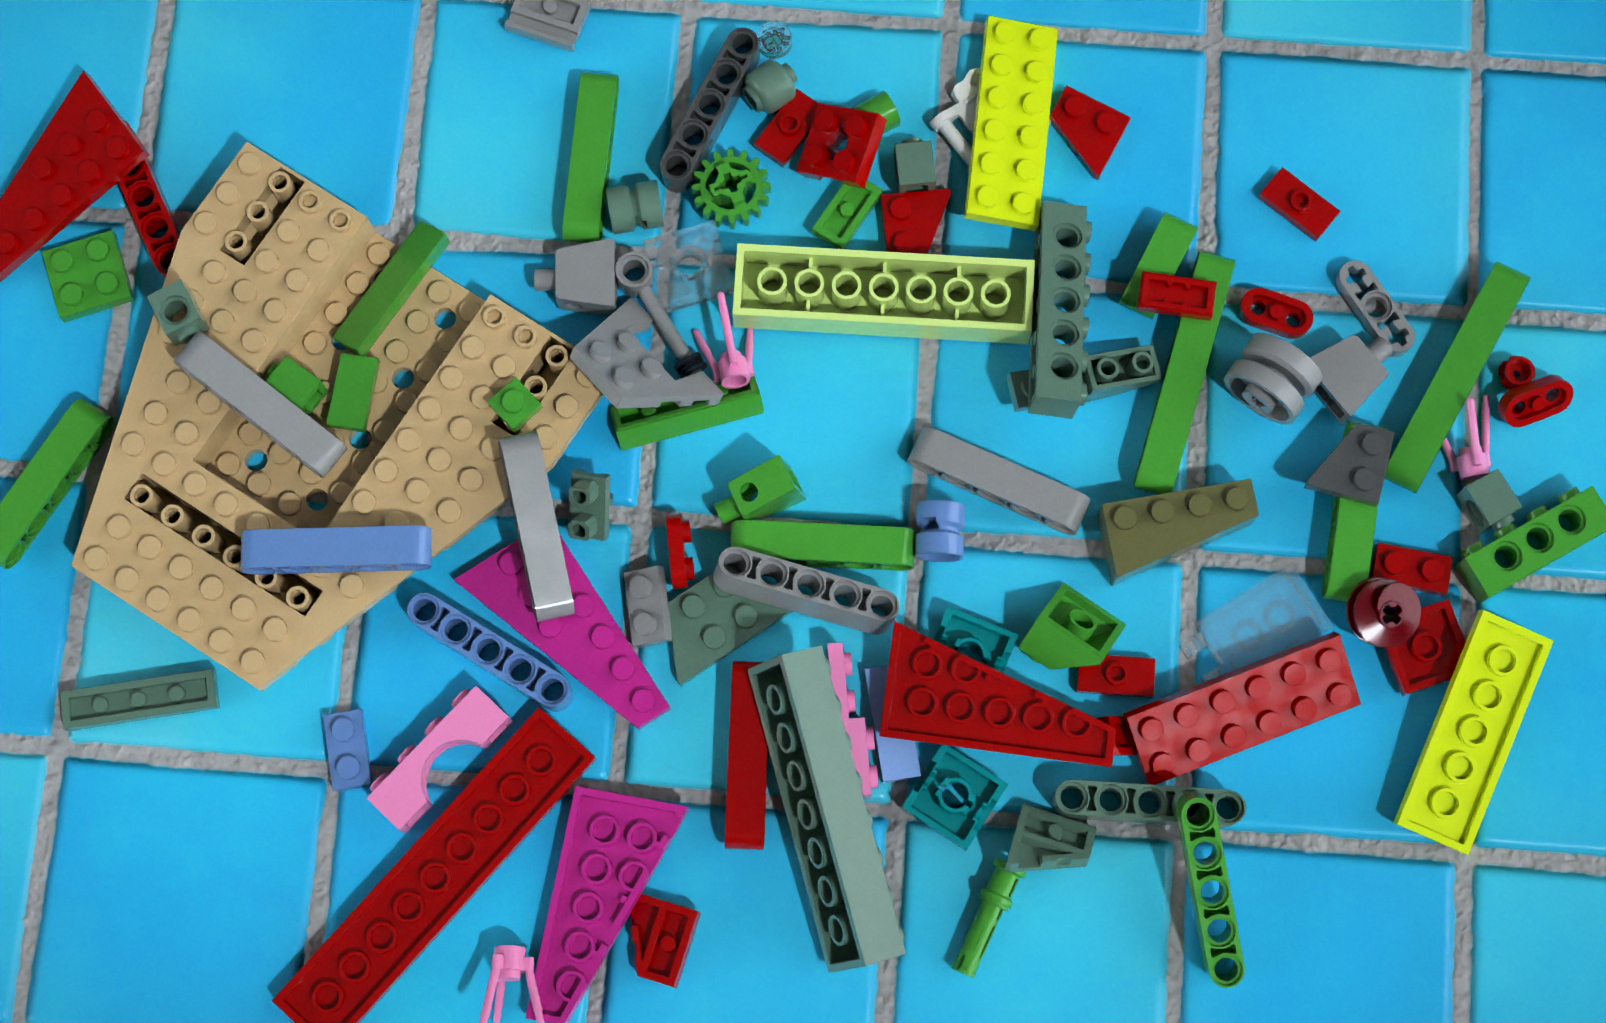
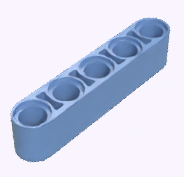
M427 526L254 529L243 531L241 537V572L247 574L426 570L432 567V528Z
M419 593L409 601L407 606L408 617L425 634L547 710L559 712L571 704L573 690L567 679L560 673L430 593ZM425 605H434L436 607L434 617L428 621H420L418 619L420 609ZM458 624L467 625L468 632L462 640H450V631L454 626ZM486 645H499L500 652L494 660H482L481 652ZM524 663L531 665L532 672L526 680L517 681L513 679V671L517 665ZM553 683L563 685L564 693L560 699L556 701L545 699L544 693L549 685Z

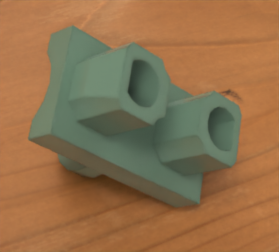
M575 468L571 471V487L569 488L570 522L568 523V536L585 541L589 539L605 541L609 537V509L613 504V494L610 492V475L594 474Z

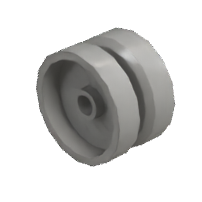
M1263 332L1254 333L1242 351L1243 359L1236 360L1223 379L1225 386L1236 399L1256 414L1276 423L1292 424L1305 405L1303 398H1309L1323 379L1321 370L1311 358L1291 343L1271 334Z

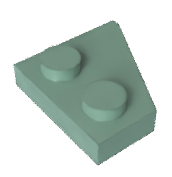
M1023 804L1019 812L1004 871L1020 872L1086 867L1097 828Z

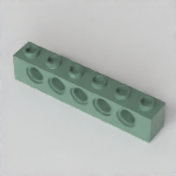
M1043 201L1040 208L1039 226L1035 230L1034 240L1035 268L1028 390V413L1072 419L1078 407L1084 406L1086 401L1087 384L1082 383V372L1084 373L1087 367L1088 351L1083 350V340L1086 339L1088 334L1089 318L1084 317V307L1088 305L1090 286L1085 285V275H1088L1090 269L1091 254L1085 252L1086 244L1089 243L1092 231V223L1086 221L1087 206ZM1057 274L1063 275V276H1065L1067 279L1061 278V277L1058 276ZM1056 306L1062 307L1066 311H1061ZM1055 339H1060L1065 344H1060ZM1053 371L1061 373L1065 378L1055 375Z

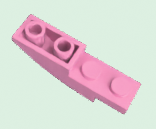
M843 642L827 644V656L831 666L830 677L835 694L841 702V717L845 731L851 739V754L855 768L862 779L861 790L863 798L869 799L872 796V789L878 788L877 765H869L868 750H875L873 727H866L865 717L849 718L850 713H856L854 690L847 691L846 676L853 675L851 652L843 653Z

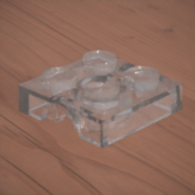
M714 220L644 240L646 252L652 264L653 275L666 313L716 299L720 291L725 296L734 293L733 278L725 260ZM692 257L701 262L700 269L693 274H685L678 269L679 263L685 258Z

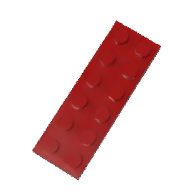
M1334 631L1123 713V717L1145 783L1156 785L1361 705L1341 636Z

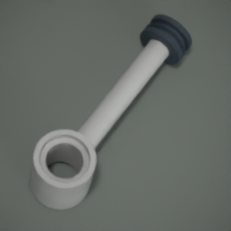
M628 252L622 255L615 267L618 287L629 297L641 298L679 361L674 368L679 372L678 375H681L680 378L704 371L707 364L701 358V354L699 352L691 354L652 290L654 277L649 258L640 252ZM635 268L645 273L637 281H630L625 277L629 270Z

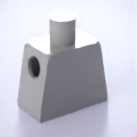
M604 239L558 248L555 250V268L534 269L535 291H555L556 302L561 310L610 316L618 309V283L615 272L617 248L615 240Z
M1352 335L1309 357L1321 370L1323 377L1314 393L1341 425L1349 420L1389 375L1381 363L1393 354V350L1390 344L1382 337H1377L1366 346L1358 336Z

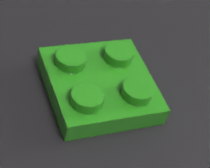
M113 230L42 251L58 314L64 323L135 301L118 238Z

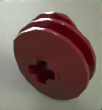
M1370 577L1360 582L1350 593L1346 604V619L1351 631L1359 640L1377 647L1391 648L1403 644L1413 636L1420 622V601L1413 588L1389 578Z

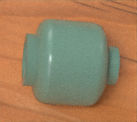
M769 59L745 76V87L742 89V93L746 101L756 112L763 111L767 114H772L796 96L794 83L797 81V76L787 63L781 65L777 61Z

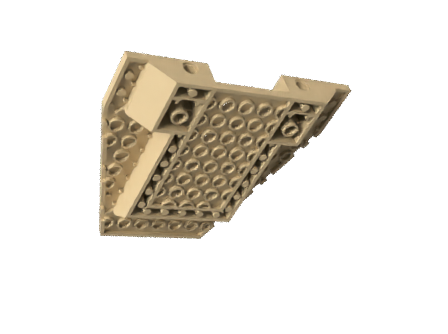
M246 142L181 230L162 288L182 279L191 290L210 328L203 332V334L217 343L262 380L266 381L265 376L268 370L275 363H281L285 356L321 380L329 392L311 413L310 417L338 438L347 447V450L324 478L312 472L174 363L173 360L187 344L175 346L165 335L154 312L71 566L260 691H264L299 664V660L312 650L324 645L346 624L350 625L398 588V584L415 571L247 574L241 572V537L243 531L254 529L420 525L432 528V558H434L441 551L449 549L492 516L497 508L509 500L498 445L499 438L537 431L546 472L548 473L554 468L603 394L569 358L574 348L573 345L490 294L485 301L431 267L365 355L366 357L378 358L380 361L366 432L371 434V442L366 448H354L352 446V439L358 432L329 428L326 424L341 353L356 355L349 349H336L334 347L335 340L332 337L400 247L376 233L367 216ZM187 310L178 311L173 317V322L182 321L187 315ZM445 312L453 313L456 316L453 326L442 329L436 325L439 315ZM405 371L412 373L414 380L409 387L400 389L394 385L395 377L399 373ZM516 377L542 404L543 408L514 433L491 409L487 402ZM254 454H266L267 463L263 469L259 471L249 469L248 462ZM317 492L326 493L328 496L327 505L321 510L310 509L309 500L311 496Z

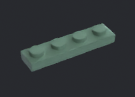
M214 669L60 692L63 730L66 731L220 708L217 674Z

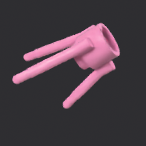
M720 291L717 297L727 351L720 355L718 363L700 331L695 329L693 335L712 370L714 382H721L724 388L736 389L747 385L750 382V377L755 375L752 365L754 330L748 328L746 331L745 356H743L740 351L735 350L725 294Z
M1487 394L1482 396L1481 446L1479 444L1475 404L1472 397H1469L1466 401L1471 446L1459 449L1458 457L1455 456L1447 438L1441 446L1448 459L1450 473L1459 472L1460 480L1482 478L1490 473L1489 467H1492L1489 455L1490 408L1489 396Z
M500 945L494 948L492 967L479 1023L488 1022L494 994L493 1022H500L506 982L520 981L521 974L523 973L526 976L536 1022L545 1023L534 975V957H526L525 947Z

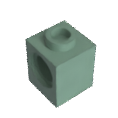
M909 138L895 144L894 165L897 192L935 190L936 177L931 140L922 141L920 138Z
M182 279L147 296L165 335L175 346L188 344L198 331L203 333L210 329L191 290ZM187 310V315L182 321L173 322V317L178 311Z
M1499 469L1467 485L1456 495L1480 533L1490 527L1497 532L1515 522L1512 515L1522 508V505Z

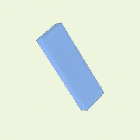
M888 665L867 668L864 672L883 783L920 778L921 772L916 742L879 736Z

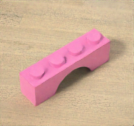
M477 686L471 691L468 688L464 689L453 700L451 705L454 708L443 719L439 716L433 720L424 731L427 736L417 746L412 744L407 747L397 759L400 764L389 775L386 772L381 774L370 786L369 789L372 793L366 799L401 832L406 834L433 806L428 795L427 778L432 764L439 755L458 745H475L487 750L513 723L510 717Z

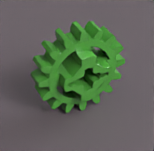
M730 148L727 150V157L723 158L717 151L713 152L714 162L710 163L703 159L701 165L704 172L695 171L693 174L694 181L698 183L691 185L692 195L698 196L694 199L696 209L704 208L702 213L705 220L715 216L717 227H720L723 221H729L730 228L735 229L736 221L741 220L745 226H748L751 214L756 218L761 217L759 205L768 207L769 197L765 195L771 192V183L765 181L768 179L767 169L758 170L760 160L757 157L750 162L747 161V151L743 150L739 157H734L733 150ZM716 174L717 179L715 183L710 184L709 189H707L711 178ZM731 185L734 190L737 189V191L731 193V190L725 187ZM756 188L753 198L746 204L747 195L753 193V189Z

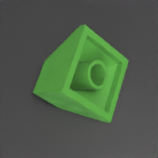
M1063 582L1040 613L1018 648L1025 652L1030 659L1041 663L1048 669L1100 665L1126 624Z

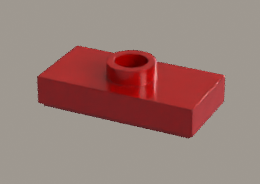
M796 88L794 99L778 111L755 141L754 148L784 168L807 138L819 103Z
M1283 167L1258 197L1315 242L1340 213V210Z
M1142 271L1136 310L1211 321L1217 282Z
M1106 655L1100 665L1077 667L1076 693L1153 698L1155 659Z

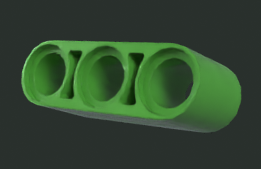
M1165 212L1119 304L1149 319H1153L1156 313L1136 310L1142 271L1175 276L1198 227Z

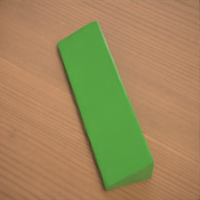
M419 221L332 338L356 355L365 356L448 246L450 240L447 234Z
M755 376L750 377V382L747 385L736 389L724 388L721 382L715 383L724 393L717 405L707 406L706 400L693 401L691 406H678L672 401L661 402L659 407L616 409L614 406L610 407L620 449H632L763 413L764 408Z

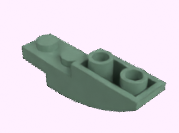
M1153 344L1088 355L1086 370L1084 373L1082 372V383L1087 384L1085 403L1132 391L1162 380ZM1029 369L1010 372L1006 376L1014 411L1028 410ZM1053 371L1055 375L1065 378L1061 373Z

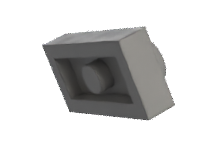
M656 565L625 572L624 580L632 647L643 648L673 641L664 567Z

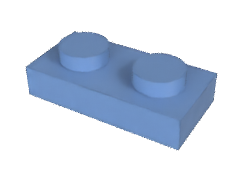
M356 709L323 715L333 791L341 792L371 786L373 777L363 710Z

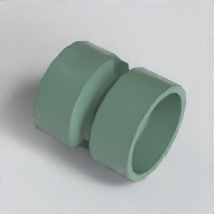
M657 180L636 183L634 189H629L627 185L606 188L614 235L633 232L636 225H640L644 230L664 227Z

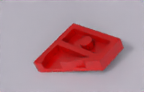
M1066 86L1050 115L1051 124L1059 134L1066 138L1067 145L1076 156L1079 154L1089 167L1090 175L1094 179L1099 180L1131 117Z
M951 189L881 195L880 202L886 252L929 254L945 208L949 203Z
M641 894L631 912L633 924L631 926V933L636 947L635 963L637 976L677 989L701 915L699 911Z

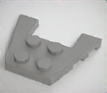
M634 298L628 299L574 346L569 357L616 409L659 407L661 402L672 401L678 406H691L693 401L706 400L707 406L717 405L724 394L703 371L674 380L663 368L661 362L654 359L640 344L639 339L634 336L649 330L653 322V318Z

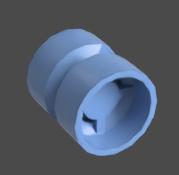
M927 500L917 503L916 526L921 529V532L916 534L915 557L931 562L963 560L964 537L959 534V531L965 527V505L948 500Z

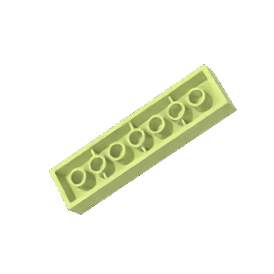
M737 243L732 311L734 328L1028 344L1032 333L1035 260Z

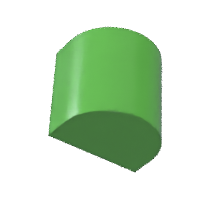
M885 91L851 108L879 113L887 119L883 134L900 126L898 111Z

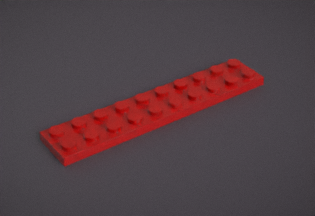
M538 707L276 995L272 1002L295 1023H360L597 760L596 757Z

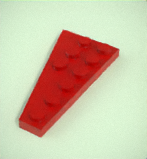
M85 71L77 79L0 199V282L150 155L93 78Z
M894 621L879 736L1112 767L1117 728Z

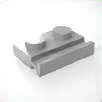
M514 0L510 10L511 14L504 25L506 31L574 52L577 38L580 37L591 9V4L589 0Z

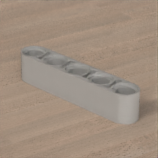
M198 331L173 360L190 377L321 478L327 475L347 450V447L338 438L205 334Z
M922 427L907 460L911 466L924 473L1068 535H1076L1091 502L1090 498L1075 489L931 427Z
M533 431L499 438L498 445L536 622L575 614V607L538 433Z
M733 546L722 551L713 572L715 585L724 592L869 634L879 635L885 633L890 628L899 611L897 597L886 589L741 547ZM724 566H735L741 573L732 574ZM770 576L776 580L777 584L769 585L761 577ZM798 587H807L811 589L814 595H805L801 593ZM835 597L845 598L850 606L840 605L835 600ZM877 607L882 609L886 616L876 615L871 608Z

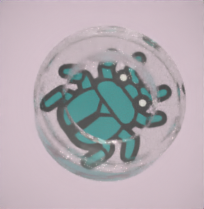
M769 21L759 28L757 32L759 52L769 59H779L789 53L792 47V33L786 24L780 21Z

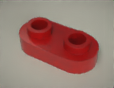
M1265 288L1250 289L1244 294L1239 303V315L1246 324L1287 339L1303 337L1313 323L1312 310L1306 303ZM1251 306H1260L1263 310V313H1253L1251 310ZM1286 318H1295L1298 325L1290 326L1286 322Z
M1548 375L1507 391L1499 401L1498 413L1509 425L1523 427L1564 411L1573 399V388L1562 377Z
M681 513L666 515L672 586L673 589L688 588V580L695 579L693 557H686L685 543L692 542L690 521H682Z

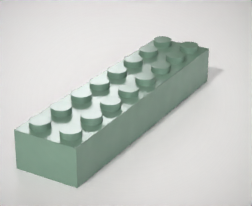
M822 645L782 654L747 669L828 972L865 967L906 954L904 933L895 915L893 893L887 885L882 867L883 856L875 842L872 831V816L865 805L861 790L862 779L854 765L851 754V739L844 728L841 717V702L835 694L830 677V662L824 655Z

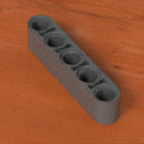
M742 27L733 30L728 35L660 161V170L663 184L669 191L681 193L687 191L693 185L694 172L701 170V161L707 159L742 95V89L745 87V76L757 67L760 59L759 39L753 30ZM740 46H748L752 49L746 54H740L735 51ZM723 76L735 78V81L730 84H723L718 80ZM707 106L719 108L718 112L711 115L702 112ZM691 136H698L703 139L697 145H689L685 142ZM676 166L686 169L685 173L680 176H673L668 172Z

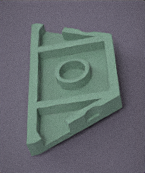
M724 566L732 574L741 573L735 566ZM711 573L668 602L678 683L680 686H683L793 611L724 592L715 585L713 573ZM762 579L765 583L773 585L772 583Z

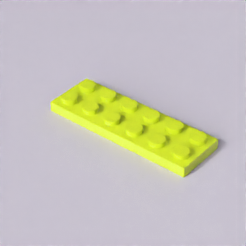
M988 16L985 22L964 219L1035 231L1039 226L1058 29L994 16Z
M1478 610L1393 824L1457 852L1469 855L1550 652L1553 640L1490 612Z

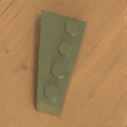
M1251 479L1102 504L1097 512V518L1111 586L1251 525L1259 516Z

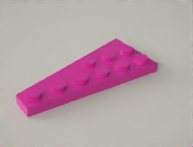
M561 536L560 539L575 607V614L536 622L518 539L453 579L638 730L671 710L669 704Z
M575 786L535 971V980L544 1022L569 1023L690 809L688 806ZM529 998L525 1018L536 1020L531 998Z

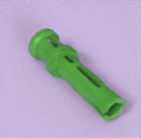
M996 858L993 861L995 869L986 888H982L979 893V899L982 900L959 954L951 967L971 978H975L979 964L1003 911H1008L1012 907L1013 903L1010 899L1019 879L1025 878L1026 875L1025 871H1004L1006 862Z

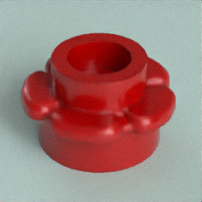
M1512 356L1508 361H1503L1500 364L1498 375L1502 378L1501 384L1510 390L1531 382L1535 377V368L1529 359L1521 356ZM1517 371L1519 373V377H1515L1513 375V372Z

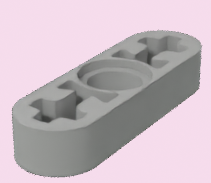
M1358 260L1345 263L1336 276L1337 289L1373 340L1377 337H1382L1390 344L1393 350V354L1390 357L1404 355L1414 344L1415 332L1367 264ZM1350 274L1353 276L1359 274L1362 278L1358 284L1355 282L1349 284L1346 281ZM1368 288L1372 290L1366 293L1361 300L1357 298L1362 291L1365 292ZM1370 300L1381 302L1385 309L1384 315L1378 318L1370 316L1365 309L1366 302ZM1391 317L1393 321L1388 327L1386 325L1380 330L1379 326L1383 325ZM1392 333L1394 335L1400 333L1403 335L1404 339L1401 341V345L1398 342L1393 344L1389 342L1388 339Z

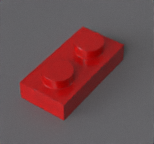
M1377 543L1374 547L1370 577L1393 579L1409 585L1414 591L1445 596L1448 594L1453 557Z

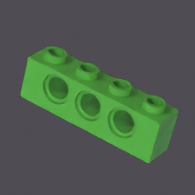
M1576 486L1557 497L1560 504L1548 510L1544 504L1525 516L1528 522L1517 528L1514 523H1511L1493 534L1497 540L1485 546L1482 541H1479L1462 551L1465 558L1458 562L1455 567L1478 604L1606 532V506L1593 486L1582 492ZM1559 516L1566 517L1572 525L1571 532L1564 530L1560 526ZM1527 534H1532L1538 538L1540 550L1529 546ZM1495 552H1501L1507 557L1509 562L1508 568H1503L1497 564Z

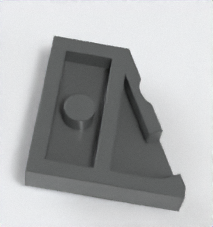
M1357 423L1305 482L1304 488L1376 507L1379 504L1395 432Z

